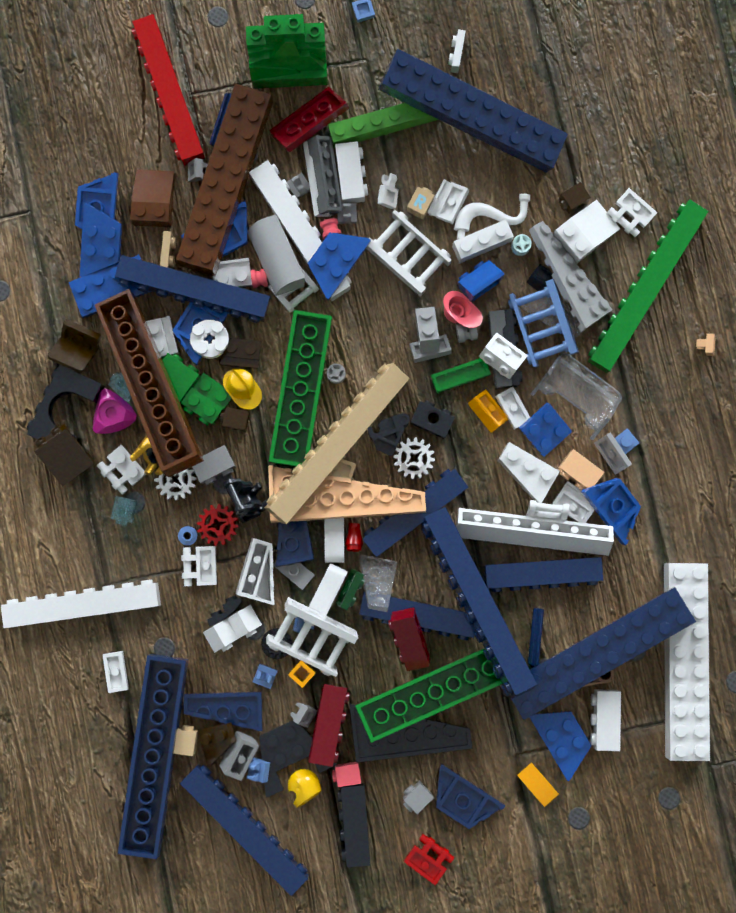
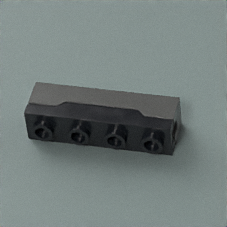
M512 309L489 311L487 316L490 340L498 333L516 347V344L519 343L518 333H514V326L517 325L516 314H512ZM493 368L495 389L515 388L522 382V371H518V369L508 379Z

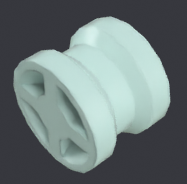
M525 234L517 235L511 244L512 252L517 256L526 255L531 248V239Z

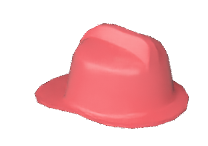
M450 291L444 296V315L450 322L459 323L467 328H476L482 323V313L463 293Z

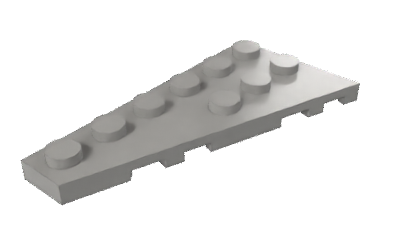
M543 221L534 225L529 232L538 250L543 251L546 259L544 261L547 266H551L554 272L552 277L563 299L570 303L572 307L570 312L573 318L577 317L580 323L578 328L582 332L611 312L612 308L609 306L608 301L598 292L596 286L586 277L585 272L575 263L574 258L564 249L562 243L553 235L549 226Z

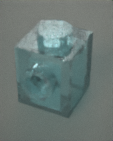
M116 372L110 378L111 382L108 385L126 402H129L132 397L122 372Z
M115 496L111 519L116 520L115 524L127 526V522L133 523L137 500Z

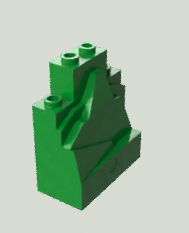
M303 14L264 16V25L246 26V42L253 89L328 85L324 22L304 23Z

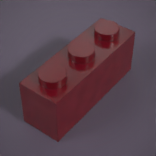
M415 607L392 612L391 620L388 623L390 631H394L395 646L401 652V664H405L407 671L430 667L431 656Z

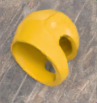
M308 769L295 771L288 780V791L296 793V799L293 803L296 808L303 806L322 791L317 775Z

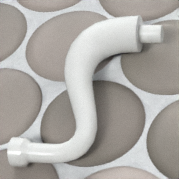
M519 194L520 212L517 217L508 216L496 208L480 202L465 205L459 211L454 224V230L458 231L457 239L465 237V232L469 231L470 223L476 216H487L500 222L506 219L509 225L522 223L527 215L530 195Z

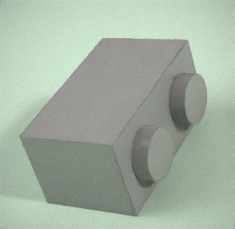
M435 307L415 309L420 353L438 352L439 334Z
M225 445L203 455L204 461L192 466L199 482L206 485L215 482V477L221 474L227 476L233 473V468L236 467Z
M236 731V742L232 747L228 748L219 766L225 775L242 781L259 745L254 737Z

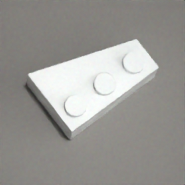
M510 442L497 460L536 503H542L560 472Z
M251 538L236 594L274 605L272 543Z

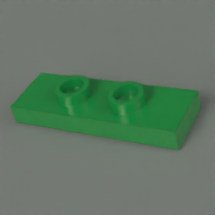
M479 358L432 374L431 379L438 394L490 376L491 373L488 364Z

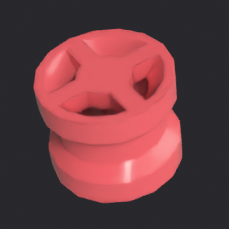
M330 218L320 222V228L323 229V239L327 237L329 232L341 234V230L337 226V218Z
M263 268L260 271L250 270L253 289L258 286L268 287L267 276Z

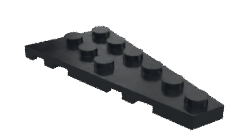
M349 703L356 763L473 749L470 728L429 719H423L370 743L355 708L357 704Z

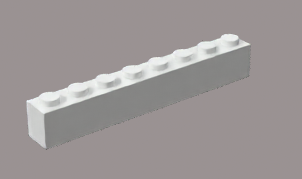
M267 160L249 172L250 178L273 213L277 215L280 224L308 265L309 260L322 244L319 238L321 234L315 226L312 227L308 222L310 217L306 211H301L298 207L300 202L295 195L291 196L289 193L290 187L285 179L281 181L278 174L280 172L276 165H271ZM348 275L330 298L331 301L351 290L350 283L352 282Z
M459 508L456 528L461 538L606 556H609L613 545V526Z
M153 580L141 581V585L134 586L133 582L124 583L122 588L116 589L114 585L103 586L102 591H95V588L83 589L84 593L76 594V590L64 592V596L57 597V593L47 594L45 599L38 600L37 596L26 597V602H19L18 599L6 600L7 604L1 605L3 628L161 606L158 583H153Z

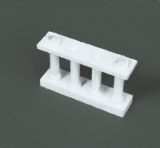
M394 210L392 212V217L395 219L393 223L377 240L374 239L373 241L371 239L366 249L421 297L426 291L424 286L426 280L442 263L449 266L451 264V256L446 250H440L407 221L408 217L400 211L398 213ZM402 225L409 233L392 252H385L382 249L383 244ZM416 238L423 246L405 265L401 266L396 261V257ZM430 250L437 258L420 277L415 278L410 274L411 269Z
M288 597L285 602L287 616L275 637L270 634L267 635L266 644L275 651H283L320 669L327 676L332 675L336 677L338 672L334 664L346 643L351 642L355 644L358 639L357 631ZM300 617L304 619L305 623L293 645L282 639L293 619ZM316 625L321 628L322 632L311 652L307 653L299 648L311 626ZM328 635L339 636V641L327 662L318 658L317 655Z

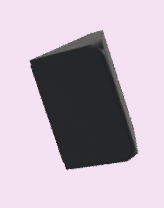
M539 264L527 280V283L537 291H541L547 286L546 281L553 278V273Z

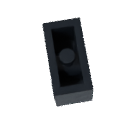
M427 400L424 402L420 401L410 424L445 439L455 418L452 416V412L444 408L442 410L434 408L435 404ZM430 414L437 415L438 422L435 424L430 423L428 416Z

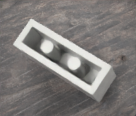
M358 141L335 144L342 203L365 202L368 189L367 184H363L362 177H366L365 166H361L360 159H363L362 147L358 148Z
M505 219L454 241L452 247L459 263H463L510 243L514 236Z
M594 689V694H591V705L594 706V714H591V725L594 726V733L590 735V743L597 751H620L621 692L619 690Z

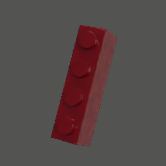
M328 684L322 685L308 759L309 763L333 767V763H337L339 751H336L337 743H341L342 732L339 730L340 725L345 722L346 712H343L344 704H348L350 694L347 692V688Z

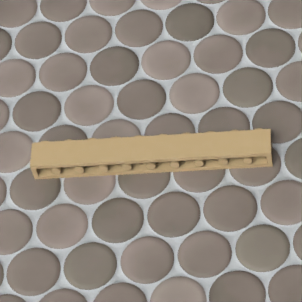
M394 363L384 364L379 368L377 377L370 379L365 385L367 387L365 391L356 395L353 399L354 404L351 407L348 406L341 413L342 418L339 421H335L329 427L330 432L326 436L323 435L317 441L318 446L305 455L304 458L306 460L293 469V475L290 479H285L280 484L278 493L276 495L272 494L268 498V504L265 509L283 524H287L410 379Z

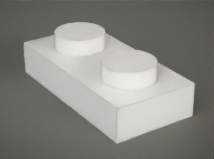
M458 29L457 36L453 35L451 47H454L455 51L454 54L450 53L448 65L452 66V73H458L465 30Z
M514 387L495 396L514 430L530 418Z
M123 651L103 654L108 693L128 690Z

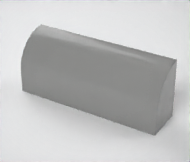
M277 215L263 218L254 223L249 228L248 235L275 296L304 287L305 276Z

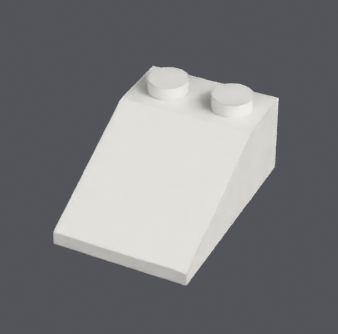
M596 200L557 228L553 235L562 243L564 249L574 258L577 264L618 232L620 227Z

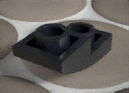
M235 595L225 599L227 603L222 605L225 612L222 613L219 610L211 613L212 618L207 619L209 626L215 625L230 616L241 605L243 598H237Z

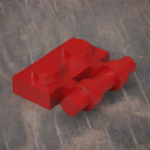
M422 834L418 840L424 846L419 848L417 845H414L403 862L436 885L447 870L441 863L444 859L451 863L454 856L449 853L448 849L436 844L432 837L428 838ZM430 849L438 854L436 859L427 854Z

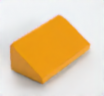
M486 389L468 403L491 433L508 420L504 411Z

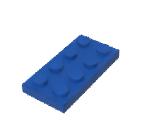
M140 255L132 257L134 259L142 260ZM119 263L68 282L82 318L97 313L95 304L127 289H130L136 298L147 293L139 291L134 286L123 287L118 284L119 282L116 281L115 274Z

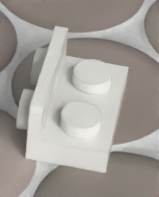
M498 333L493 336L479 355L486 364L492 366L508 379L512 377L528 356Z

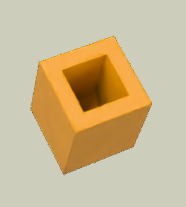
M300 660L288 675L303 688L316 671L308 663Z

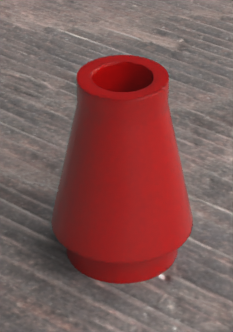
M349 523L344 545L346 551L360 552L363 547L359 523Z

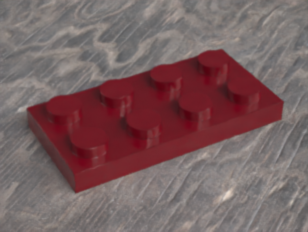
M328 86L270 129L269 132L290 153L338 116L342 115L349 109L346 101Z

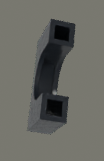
M59 365L52 373L53 380L50 386L47 385L44 390L42 403L39 402L36 406L34 419L30 420L27 425V435L36 439L42 436L46 437L57 426L53 419V407L60 397L67 394H77L97 403L99 394L105 386ZM73 435L74 438L79 442L80 437Z

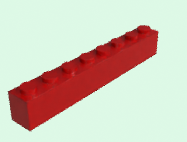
M154 14L132 21L134 28L131 30L134 39H139L140 45L137 46L141 57L145 56L147 61L143 63L147 75L151 74L153 80H150L153 91L158 92L159 97L156 100L159 108H163L165 112L162 115L166 126L169 125L171 132H168L171 142L176 143L178 148L174 150L178 161L182 160L185 166L195 158L205 159Z

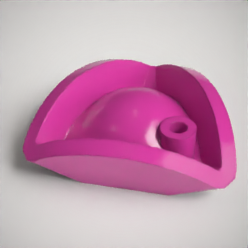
M103 389L99 394L95 409L93 431L97 434L120 431L130 426L136 420L137 415L130 404L121 396L109 389Z

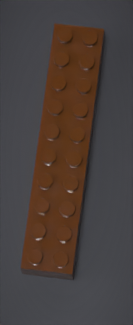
M239 84L234 85L176 258L179 266L216 277L249 172L251 171L273 105L270 93Z
M127 289L95 304L161 472L169 478L203 462L201 452L135 295L130 289Z

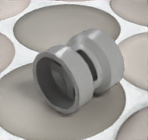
M460 324L455 325L459 343L465 342L468 339L478 340L477 327L467 328Z

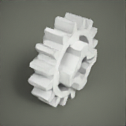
M417 437L414 438L413 442L407 438V444L400 442L402 448H396L395 451L398 452V455H393L394 459H398L394 466H400L398 473L404 471V477L410 474L411 479H414L415 475L420 479L422 472L427 475L428 471L426 469H432L433 466L430 462L435 461L434 458L430 457V455L434 454V451L428 450L431 445H423V439L420 443L417 442ZM409 446H418L420 449L412 450ZM402 452H404L406 455V461L404 463H402L401 461ZM421 453L417 458V463L413 461L407 464L411 458L410 454L418 455ZM426 453L427 462L424 465L422 456ZM411 466V467H416V468L419 469V470H418V471H410V470H408L407 468H409V467Z
M188 468L173 475L179 476L178 480L181 484L172 483L174 481L172 476L167 477L165 485L163 473L159 475V478L154 479L155 482H159L156 489H162L161 495L167 493V499H171L174 496V499L178 500L180 495L185 499V493L192 494L190 488L196 487L192 483L197 480L196 477L192 476L195 472ZM186 475H188V483H187V484L185 483V476H186ZM174 488L181 489L179 492H171Z

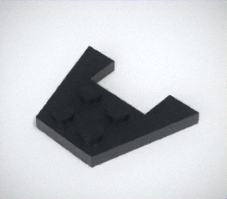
M293 720L260 735L262 760L270 762L268 782L264 783L266 798L284 790L276 771L296 763L310 754L313 737L303 726L298 725ZM315 764L319 773L331 768L330 766Z

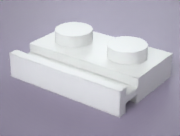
M444 179L427 213L430 216H435L440 220L453 224L469 193V189Z
M249 258L221 261L216 277L213 276V280L239 288L252 286Z
M170 316L146 321L161 358L165 357L167 353L170 355L174 353L179 354L175 335L172 331L173 326Z
M569 481L565 483L551 503L552 505L560 506L568 504V517L580 523H586L594 512V508L581 493V490Z

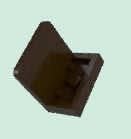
M66 319L62 326L61 337L48 353V359L78 373H82L99 349L101 334Z

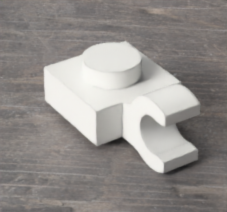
M390 173L387 176L384 174L381 179L384 185H380L378 204L394 209L396 208L398 190L395 189L397 175Z

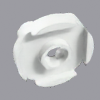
M204 320L193 326L190 342L193 350L198 355L206 359H213L222 355L226 347H228L229 336L221 322ZM207 335L215 337L211 344H208V341H204Z

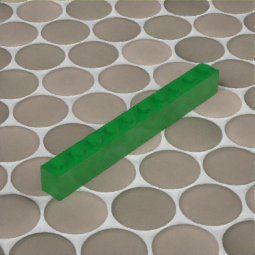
M690 199L685 204L681 203L676 211L678 213L675 220L672 218L666 228L669 231L666 235L662 234L656 243L659 247L656 252L652 250L648 256V265L646 267L642 266L638 272V281L636 283L632 282L627 292L630 294L626 299L622 298L617 306L620 310L617 315L613 313L609 319L608 324L610 326L607 331L603 329L599 335L598 340L600 342L597 347L593 346L589 351L588 356L590 358L587 362L605 373L612 369L709 212L708 210Z

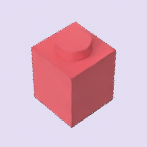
M359 762L337 764L335 770L332 771L333 782H337L338 787L361 784Z

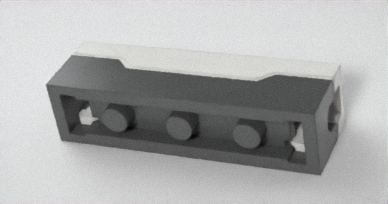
M314 136L303 143L314 216L331 217L343 211L332 139L328 136Z

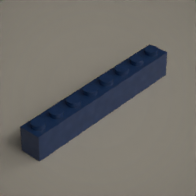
M121 255L115 274L116 281L123 287L134 286L142 292H156V295L160 297H174V300L178 302H192L196 307H210L214 312H228L236 318L243 316L254 323L265 321L270 304V296L124 255Z
M198 764L180 784L292 896L308 880V869L302 863L298 864L293 859L294 855L287 848L284 850L279 845L280 841L273 834L270 836L265 831L267 828L262 822H256L251 817L253 814L247 807L242 808L238 804V798L233 793L229 794L224 789L225 785L219 779L215 780L210 775L211 771L205 765L201 766Z

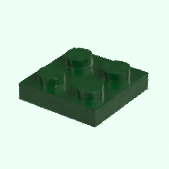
M351 569L336 601L339 607L348 610L349 607L354 605L356 601V596L354 595L357 589L360 590L365 581L363 579L364 574Z

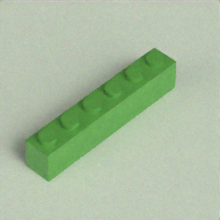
M406 103L328 124V130L333 148L335 149V144L361 142L439 119Z

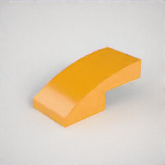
M532 762L517 775L544 807L559 795Z

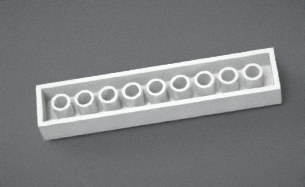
M664 563V592L676 587L696 620L694 624L664 640L665 757L670 761H710L708 564Z

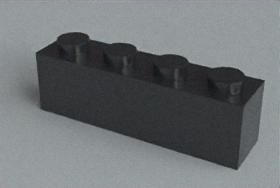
M365 784L343 786L341 790H337L338 802H342V810H339V820L344 823V829L340 830L341 842H345V849L342 850V861L346 862L347 867L370 866Z

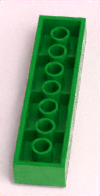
M294 310L269 462L272 464L296 467L306 460L304 457L311 450L332 326V316Z
M484 649L355 705L370 743L503 684L500 678L497 679L492 671L494 666L491 660L488 661L483 653Z

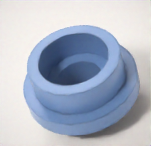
M185 526L180 529L178 539L183 545H192L197 540V532L193 527ZM186 532L191 534L188 540L184 538Z

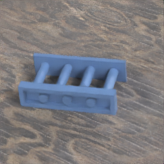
M554 279L546 281L547 286L543 290L517 299L515 294H509L510 300H508L510 309L515 311L528 350V354H526L528 355L529 365L533 364L535 368L539 367L537 360L563 351L569 352L570 355L579 353ZM544 297H551L553 304L550 305V308L524 317L522 316L519 306ZM550 315H557L559 323H556V326L530 335L528 334L525 324ZM556 333H563L565 341H562V344L537 353L534 352L531 342Z

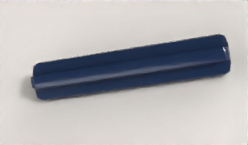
M225 93L210 139V145L213 147L231 93Z
M541 608L533 609L528 664L533 666L539 664L544 609Z

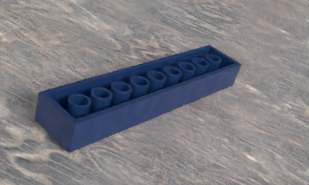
M397 49L393 54L378 90L546 173L554 168L568 135L400 49Z
M446 507L425 516L421 531L425 539L429 538L432 544L430 549L434 556H438L440 560L438 564L443 573L446 572L449 579L447 582L452 591H456L458 595L456 600L461 608L464 607L467 613L465 618L468 624L474 626L476 630L474 632L475 638L478 643L482 642L485 648L483 653L488 661L491 660L494 666L492 671L495 677L501 679L503 693L512 700L532 690L537 683Z
M673 587L531 668L530 672L537 685L532 690L512 699L523 720L694 624L696 620L676 587Z
M155 654L147 655L118 854L157 859L161 853L175 758L173 753L176 732L180 723L189 659Z

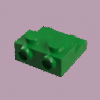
M202 373L193 388H190L181 404L184 405L182 408L190 415L196 413L200 416L198 420L208 426L209 423L215 425L221 416V412L226 409L232 398L223 385Z

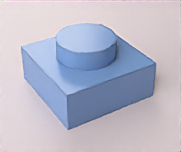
M371 0L352 2L357 23L375 18Z
M628 428L615 437L625 454L639 444Z

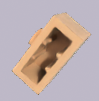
M574 449L568 453L557 468L560 471L559 475L566 480H573L576 483L575 486L581 491L596 485L604 474V471Z

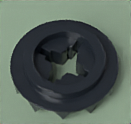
M279 628L267 631L261 641L263 652L272 659H282L288 655L280 650H271L268 644H266L267 635L270 634L275 637ZM286 632L282 640L292 645L291 636Z

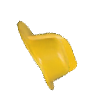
M238 368L229 370L224 375L223 386L240 408L251 410L260 404L262 392L251 373Z

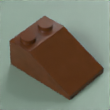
M136 170L130 221L134 226L172 227L174 171Z

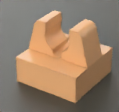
M707 334L706 339H697V349L705 350L706 356H714L715 334Z

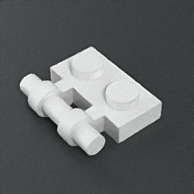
M630 188L615 203L621 209L617 212L611 207L607 212L615 223L618 222L625 228L624 231L626 233H631L634 237L640 233L635 226L639 224L644 228L658 213ZM625 212L634 219L631 223L622 216Z
M120 445L107 456L111 462L109 466H106L102 461L97 467L101 470L102 476L109 479L112 487L123 495L128 490L123 484L128 481L134 486L146 474L144 473L145 470L136 460L133 462L130 460L131 454L123 445ZM116 468L123 475L120 479L112 472Z
M216 546L196 547V555H191L190 547L183 548L181 561H183L184 573H182L184 586H192V578H197V586L217 585ZM191 561H196V572H191Z

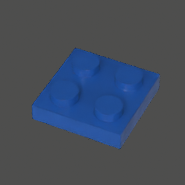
M550 403L543 405L519 427L543 457L572 432Z

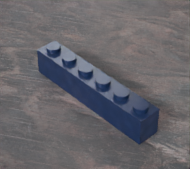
M447 469L440 475L442 479L436 483L433 480L425 486L426 513L399 514L392 517L387 515L379 521L380 526L376 529L371 527L363 533L365 535L363 541L375 557L379 556L424 521L425 516L438 511L468 488V485L455 469L452 471Z
M602 557L484 565L485 585L488 589L490 588V592H500L504 587H510V591L521 590V586H529V589H541L540 585L547 584L548 588H558L561 583H567V587L579 586V582H586L587 585H598V581H603Z
M366 591L363 593L359 615H363L362 619L374 621V618L382 619L381 623L389 624L388 621L391 620L392 612L415 607L422 631L431 633V629L437 630L439 635L450 637V633L457 634L458 639L468 641L469 637L474 638L475 628L473 625L468 624L465 618L467 613L464 611Z

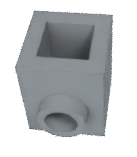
M419 780L414 786L411 784L403 792L405 794L403 796L405 801L403 805L411 813L414 811L418 814L434 796Z

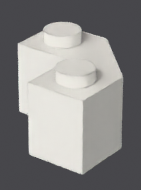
M249 605L204 631L203 634L214 653L220 649L224 652L233 647L232 642L246 635L248 638L257 633L256 628L262 624L252 606Z

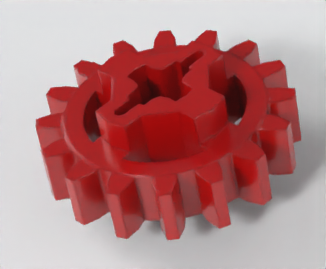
M218 504L215 509L213 505H210V511L203 509L205 515H199L202 521L197 522V525L201 526L197 531L203 532L201 539L208 538V544L214 541V545L218 546L219 541H221L222 545H226V539L232 541L231 535H237L234 528H239V525L235 524L238 518L232 517L235 512H228V506L222 509L221 504ZM218 512L226 514L228 518H221ZM211 516L209 524L205 525L207 518ZM216 520L218 522H226L220 526V530L212 528L216 524ZM231 525L229 532L225 535L226 527ZM208 532H215L218 538L210 536Z

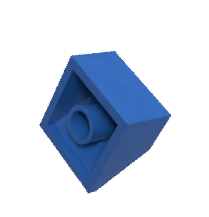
M490 260L485 263L481 261L474 267L475 270L470 274L466 272L458 278L460 280L457 284L458 288L471 302L495 287L503 279V271Z

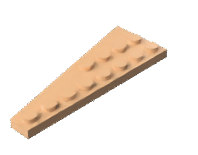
M273 465L268 466L269 497L272 494L276 495L280 490L279 486L285 479H290L293 475L292 469L274 467ZM328 475L289 522L426 513L425 492L405 488L399 489L389 487L388 485L371 484L365 481L359 482ZM270 513L271 523L280 522Z

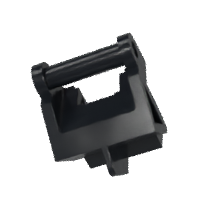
M402 413L381 420V423L378 424L379 433H374L372 427H368V435L375 444L376 450L389 456L393 455L404 433V428L409 424L410 418L407 414Z
M237 478L226 480L223 483L235 507L234 511L242 524L260 516L261 512L266 510L267 500L261 503L256 497V494L262 489L260 482L253 486L251 481L245 482Z

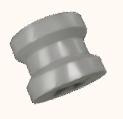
M332 364L328 367L327 378L331 383L340 384L345 380L346 372L342 365Z

